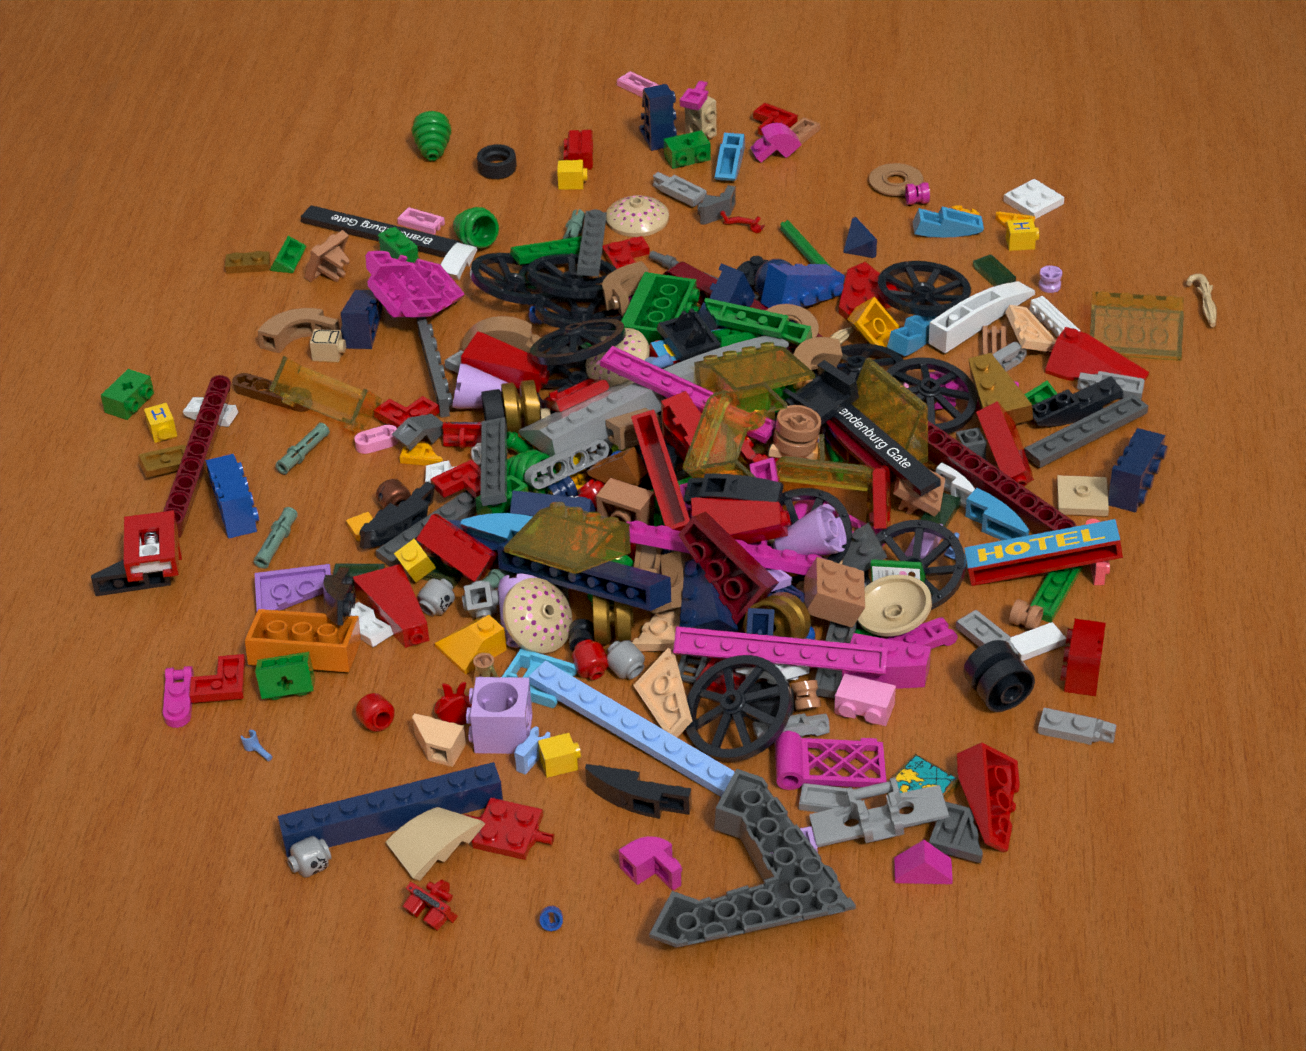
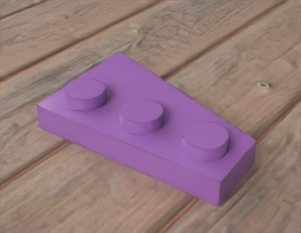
M330 564L255 573L257 611L258 609L283 610L323 594L325 575H331Z

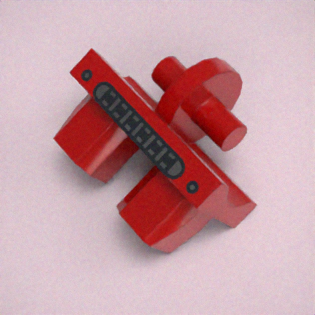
M443 422V446L466 448L475 447L477 443H481L482 422Z
M443 879L436 882V884L429 882L426 889L430 893L413 882L408 884L406 889L410 895L402 907L409 914L417 918L423 909L428 907L430 910L423 918V921L436 931L447 920L451 923L455 922L458 916L451 911L449 905L442 902L445 900L449 903L453 898V895L449 893L450 884Z

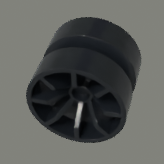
M994 640L983 644L968 657L964 665V677L978 693L988 709L994 712H1003L1018 706L1030 695L1035 685L1033 673L1020 659L1012 646L1004 640Z

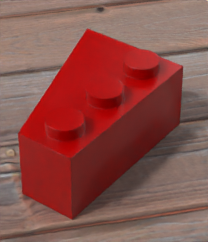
M687 391L662 400V435L667 443L675 448V452L699 478H703L705 473H714L724 469L725 448L720 444Z
M437 513L431 515L416 539L421 542L420 547L431 554L433 552L441 557L442 562L452 568L455 567L462 572L463 576L474 582L484 579L498 557V553Z
M1075 618L1073 629L1068 628L1066 644H1070V647L1065 646L1063 662H1067V665H1062L1060 681H1065L1064 692L1096 697L1106 628L1105 622Z

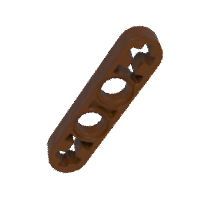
M248 373L237 374L232 379L234 391L239 395L297 412L308 411L313 406L312 395L307 390ZM262 388H268L267 390H264V391H258L259 389H262ZM280 394H287L286 396H278Z

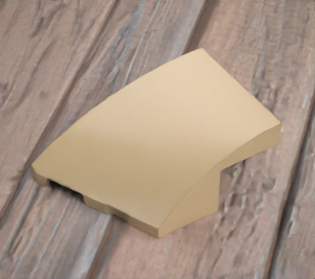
M436 807L407 822L386 843L412 878L420 881L437 860L445 862L462 841L470 843L485 823L472 817Z

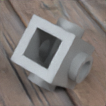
M477 581L471 585L464 586L465 596H462L463 607L473 618L476 617L478 619L497 613L496 605H499L498 590H494L489 581ZM481 600H487V602L480 603Z

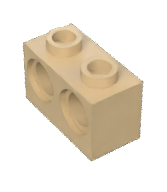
M707 96V100L699 111L685 108V134L702 130L708 140L717 135L716 100Z

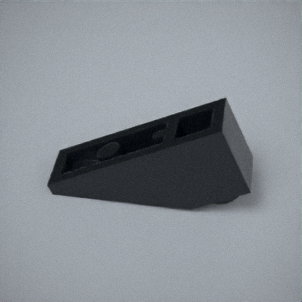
M124 559L91 575L95 596L171 585V577H163V571L143 573V580L128 582Z

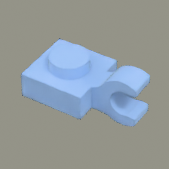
M536 726L531 729L529 737L523 744H519L514 752L516 771L527 774L539 760L538 740L550 738V732L545 733L542 737H538L539 727Z

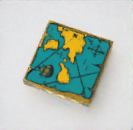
M914 754L891 777L896 778L900 793L940 785L944 801L960 785L958 777L917 754Z

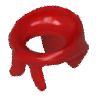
M466 682L459 684L456 693H453L450 685L443 683L444 696L437 700L434 707L437 719L458 725L466 724L467 708H472V704L469 703V696L464 694Z

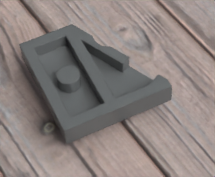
M869 523L852 533L851 544L844 556L843 565L865 572L871 568V560H884L887 558L880 541Z
M945 801L949 818L937 820L929 843L944 854L981 863L983 851L979 846L978 832L974 825V816L971 808Z

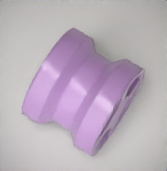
M1056 266L1043 267L1040 270L1039 288L1047 293L1059 291L1061 288L1062 270Z

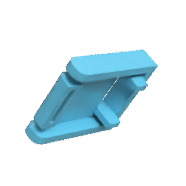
M521 648L502 677L518 678L517 672L523 667L528 670L522 678H529V675L545 661L571 676H575L577 670L573 663ZM530 684L531 702L554 708L559 700L553 695L547 694Z

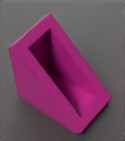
M925 840L894 857L895 883L952 884L951 858Z

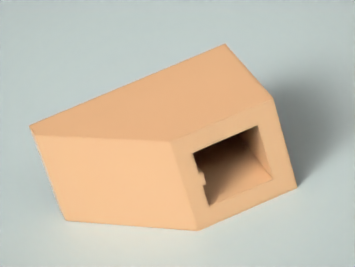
M414 713L412 717L414 733L428 761L453 767L466 745L464 726Z

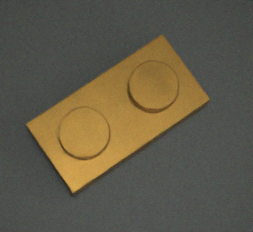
M269 251L226 254V274L269 271L270 269Z
M185 445L139 454L138 461L146 478L178 471L186 449Z

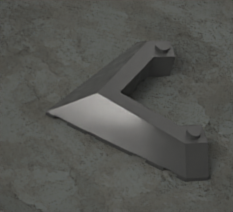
M736 768L716 806L714 829L741 839L764 884L751 888L747 885L726 892V896L713 900L710 897L697 900L672 891L649 934V938L674 947H681L854 910L856 905L851 898L846 897L840 888L841 884L831 870L824 866L820 855L798 825L792 823L788 817L787 810L779 799L773 797L763 777Z

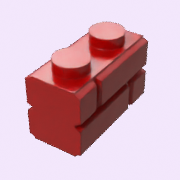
M591 129L581 130V132L579 130H569L568 138H564V160H583V168H587V170H592L593 131Z

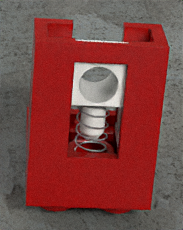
M174 510L125 516L124 567L128 582L143 580V573L163 571V577L179 576V560H182V550Z

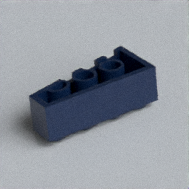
M1137 428L1129 441V445L1125 447L1123 456L1118 458V465H1114L1112 468L1108 506L1136 513L1139 505L1145 503L1148 493L1147 489H1151L1155 476L1153 474H1158L1161 466L1160 459L1164 460L1168 449V446L1164 445L1166 435Z

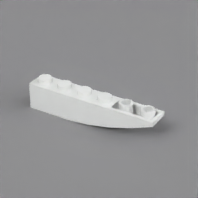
M1017 281L986 289L961 301L930 321L929 344L947 353L982 330L983 326H988L1006 314L1005 312L1009 305L1018 306L1035 295V290Z

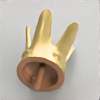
M481 653L475 656L473 660L475 666L473 687L475 686L476 677H479L480 674L482 677H490L491 672L494 677H498L494 668V658L491 654Z

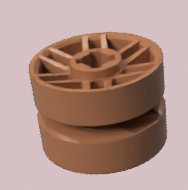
M790 405L782 408L777 415L773 436L775 447L790 456L800 457L813 453L817 447L821 426L819 414L811 408L801 405Z

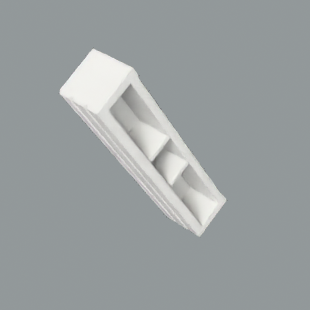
M1044 296L1031 300L1030 312L1050 329L1055 336L1058 337L1065 327L1080 331Z

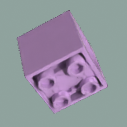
M476 677L475 686L470 688L469 703L472 704V708H467L466 714L467 724H471L469 726V742L474 743L475 753L514 754L517 746L521 743L523 744L531 731L533 712L529 678Z

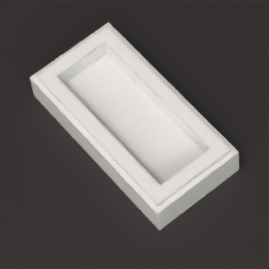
M1053 622L1010 638V641L1014 644L1013 647L1018 651L1017 654L1022 661L1066 645V637Z

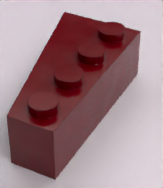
M707 512L693 516L678 534L695 562L699 563L706 573L704 576L708 582L712 583L716 588L723 605H727L736 625L744 621L748 608L765 599L779 583Z

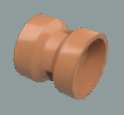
M1017 599L1012 607L1009 622L1015 625H1025L1026 629L1029 630L1038 628L1044 609L1037 605L1029 606L1026 601Z
M817 680L791 684L796 698L794 701L795 711L821 707L820 698L816 694L818 689Z

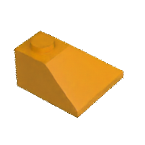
M875 297L857 306L847 319L869 344L884 347L888 345L891 331L901 328Z
M490 615L475 619L434 643L435 647L464 674L475 669L473 660L476 655L488 653L494 658L507 650L505 628Z

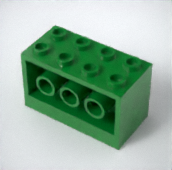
M644 272L621 321L624 327L641 332L649 345L651 342L664 340L657 331L658 323L677 318L682 311L688 313L691 308L699 313L700 307H697L700 290L697 289L696 279Z

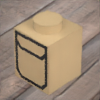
M314 329L310 341L312 361H340L341 354L345 353L346 341L342 340L341 330Z

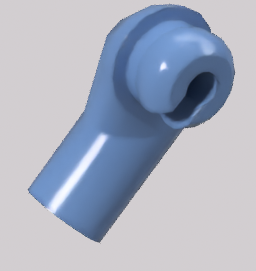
M669 353L660 357H648L644 360L659 368L673 364Z

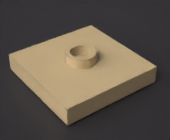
M1057 476L1058 511L1064 515L1108 516L1107 477Z

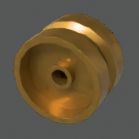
M534 380L521 382L520 396L517 395L516 386L513 382L501 384L507 432H516L518 434L519 430H521V418L524 419L525 427L540 420V403Z
M777 592L751 606V608L775 610L773 636L805 639L808 636L811 627L810 614L805 604L797 596L788 592ZM748 611L745 615L743 623L744 633H747Z
M593 595L595 642L609 644L611 628H615L616 641L623 642L628 640L632 642L633 606L614 601V604H610L609 599Z

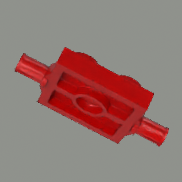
M490 797L485 812L480 817L464 814L485 823L472 840L474 849L526 860L529 850L536 842L550 845L554 842V833L539 831V826L544 816L543 809Z

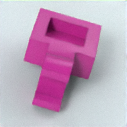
M699 81L694 89L688 88L679 100L680 107L699 111L707 100L709 92L705 90V87L708 83Z

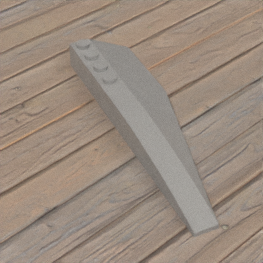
M762 336L706 352L664 368V370L702 388H707L788 347L789 343L784 339ZM628 381L609 387L607 391L562 412H555L519 430V434L540 451L552 457L591 438L605 440L608 436L614 435L613 431L606 426V419L643 408L654 409L655 413L660 412L661 401L667 399V397L633 381Z

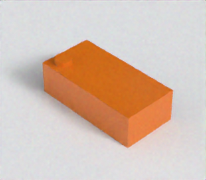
M258 609L245 638L248 665H256L259 659L309 652L313 670L350 672L361 642L359 616L350 615V617L346 618L343 625H337L323 613Z

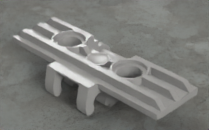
M895 777L890 778L888 782L853 790L852 787L846 788L850 805L809 814L817 847L864 837L866 843L904 835V828L949 818L940 785L900 793ZM889 794L886 795L887 804L882 807L867 809L864 800L861 801L864 798ZM906 806L914 809L909 814H901L899 812L901 808ZM849 819H856L859 821V823L853 827H848L844 825V823Z

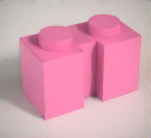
M844 674L835 695V714L854 719L856 715L865 717L866 722L886 726L895 705L896 686Z

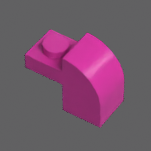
M772 123L761 129L764 136L758 139L751 146L755 157L762 163L776 149L787 158L802 144L797 135L788 126L782 123Z
M642 837L619 849L620 869L636 885L656 874L672 891L681 886L682 867L678 860L672 857V844L667 840L659 837Z

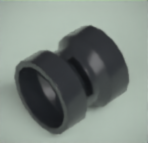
M577 619L570 624L569 646L572 652L575 650V646L584 640H593L595 642L593 622L587 619Z

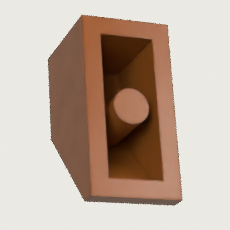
M635 447L599 460L587 473L589 476L604 483H607L612 478L638 486L643 482L641 478L648 471Z

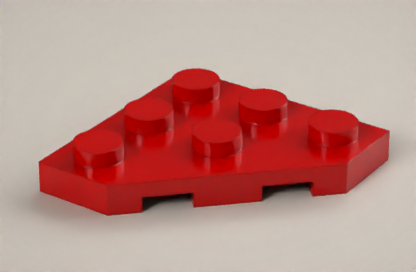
M867 262L860 263L847 270L839 303V314L846 320L857 306L873 297L878 300L885 310L891 307L882 300L877 291L880 273ZM886 282L889 290L902 291L898 287Z

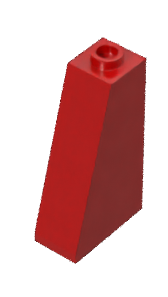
M479 331L476 332L461 355V364L472 366L508 383L513 382L516 388H520L522 381L534 380L536 392H540L543 385H546L549 380L550 372L547 371V365L535 363L530 353Z
M997 401L976 413L999 470L1025 487L1034 480L1016 424Z
M691 498L692 517L707 512L735 540H742L747 544L788 536L787 526L791 525L790 515L788 511H784L779 502Z
M402 564L353 577L357 599L365 606L373 609L377 619L391 626L393 636L405 648L430 641L427 621Z

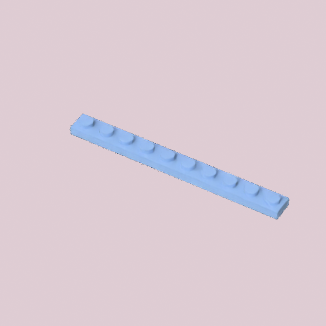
M547 661L543 662L529 675L530 684L547 694L553 695L560 702L722 797L735 772Z

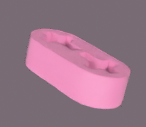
M383 425L358 433L354 438L356 450L359 453L368 454L395 446L398 441L394 439L392 433L397 428L393 425Z

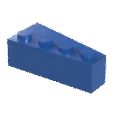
M769 263L761 304L768 308L779 304L806 307L840 296L843 290L845 275L827 264H808V266L795 264V266H790L788 264L775 265L774 263Z
M234 454L205 460L210 483L228 539L257 532L255 522L259 521L257 508H252L254 501L252 493L249 492L247 478L243 477L242 463H237Z

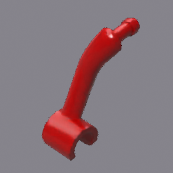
M722 210L720 212L724 219L723 223L726 225L736 223L748 224L754 233H760L765 225L758 224L761 220L760 217L755 219L740 216L728 218L725 211Z

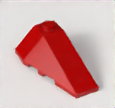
M1065 327L1056 339L1045 369L1046 374L1069 381L1079 378L1080 372L1098 374V371L1137 377L1144 380L1148 378L1149 372L1091 335L1069 327Z
M981 742L957 753L958 778L985 844L1004 853L1008 851L1012 831L1010 815L1016 809L1013 798L1014 794L1019 792L1020 786L1018 760Z

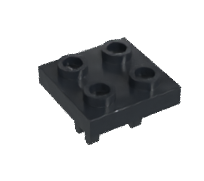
M693 308L688 313L682 311L679 317L660 322L657 326V331L680 362L718 349L721 345Z

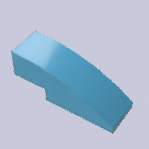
M724 133L723 142L719 150L715 180L736 181L745 149V134Z
M941 207L939 213L918 208L912 221L914 234L927 237H960L981 233L984 230L982 216L947 207Z
M914 315L906 318L904 327L891 331L887 348L903 356L914 353L929 342L930 321L938 316Z
M976 488L967 498L965 517L981 523V532L1001 541L1029 535V529L1021 518L991 494Z
M512 513L478 515L462 519L461 527L467 534L498 544L518 536L539 542L544 529L540 518Z

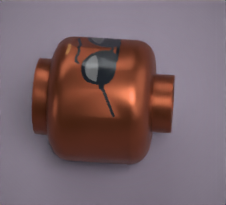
M389 479L378 487L375 497L379 505L384 509L390 503L398 507L411 494L401 481Z

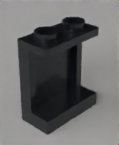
M825 360L817 365L818 377L795 393L787 388L782 391L784 407L801 405L811 408L819 414L821 425L859 399L856 380Z

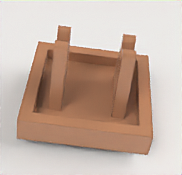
M342 230L336 235H330L323 244L313 247L310 252V260L306 265L305 278L312 282L322 274H325L335 282L339 281V276L345 277V272L342 268L343 263L349 264V259L344 254L348 234Z
M931 471L940 478L941 486L920 496L896 476L893 494L902 498L898 509L902 510L904 507H907L906 513L911 514L920 508L935 517L940 512L945 478Z

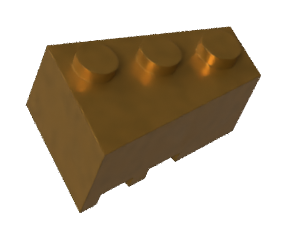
M992 353L968 358L970 375L977 392L980 409L998 401L1014 420L1015 424L1033 420L1032 404Z

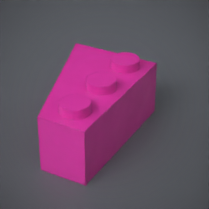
M853 633L850 644L888 647L886 673L881 675L842 671V678L844 674L895 685L896 689L925 687L930 670V646Z

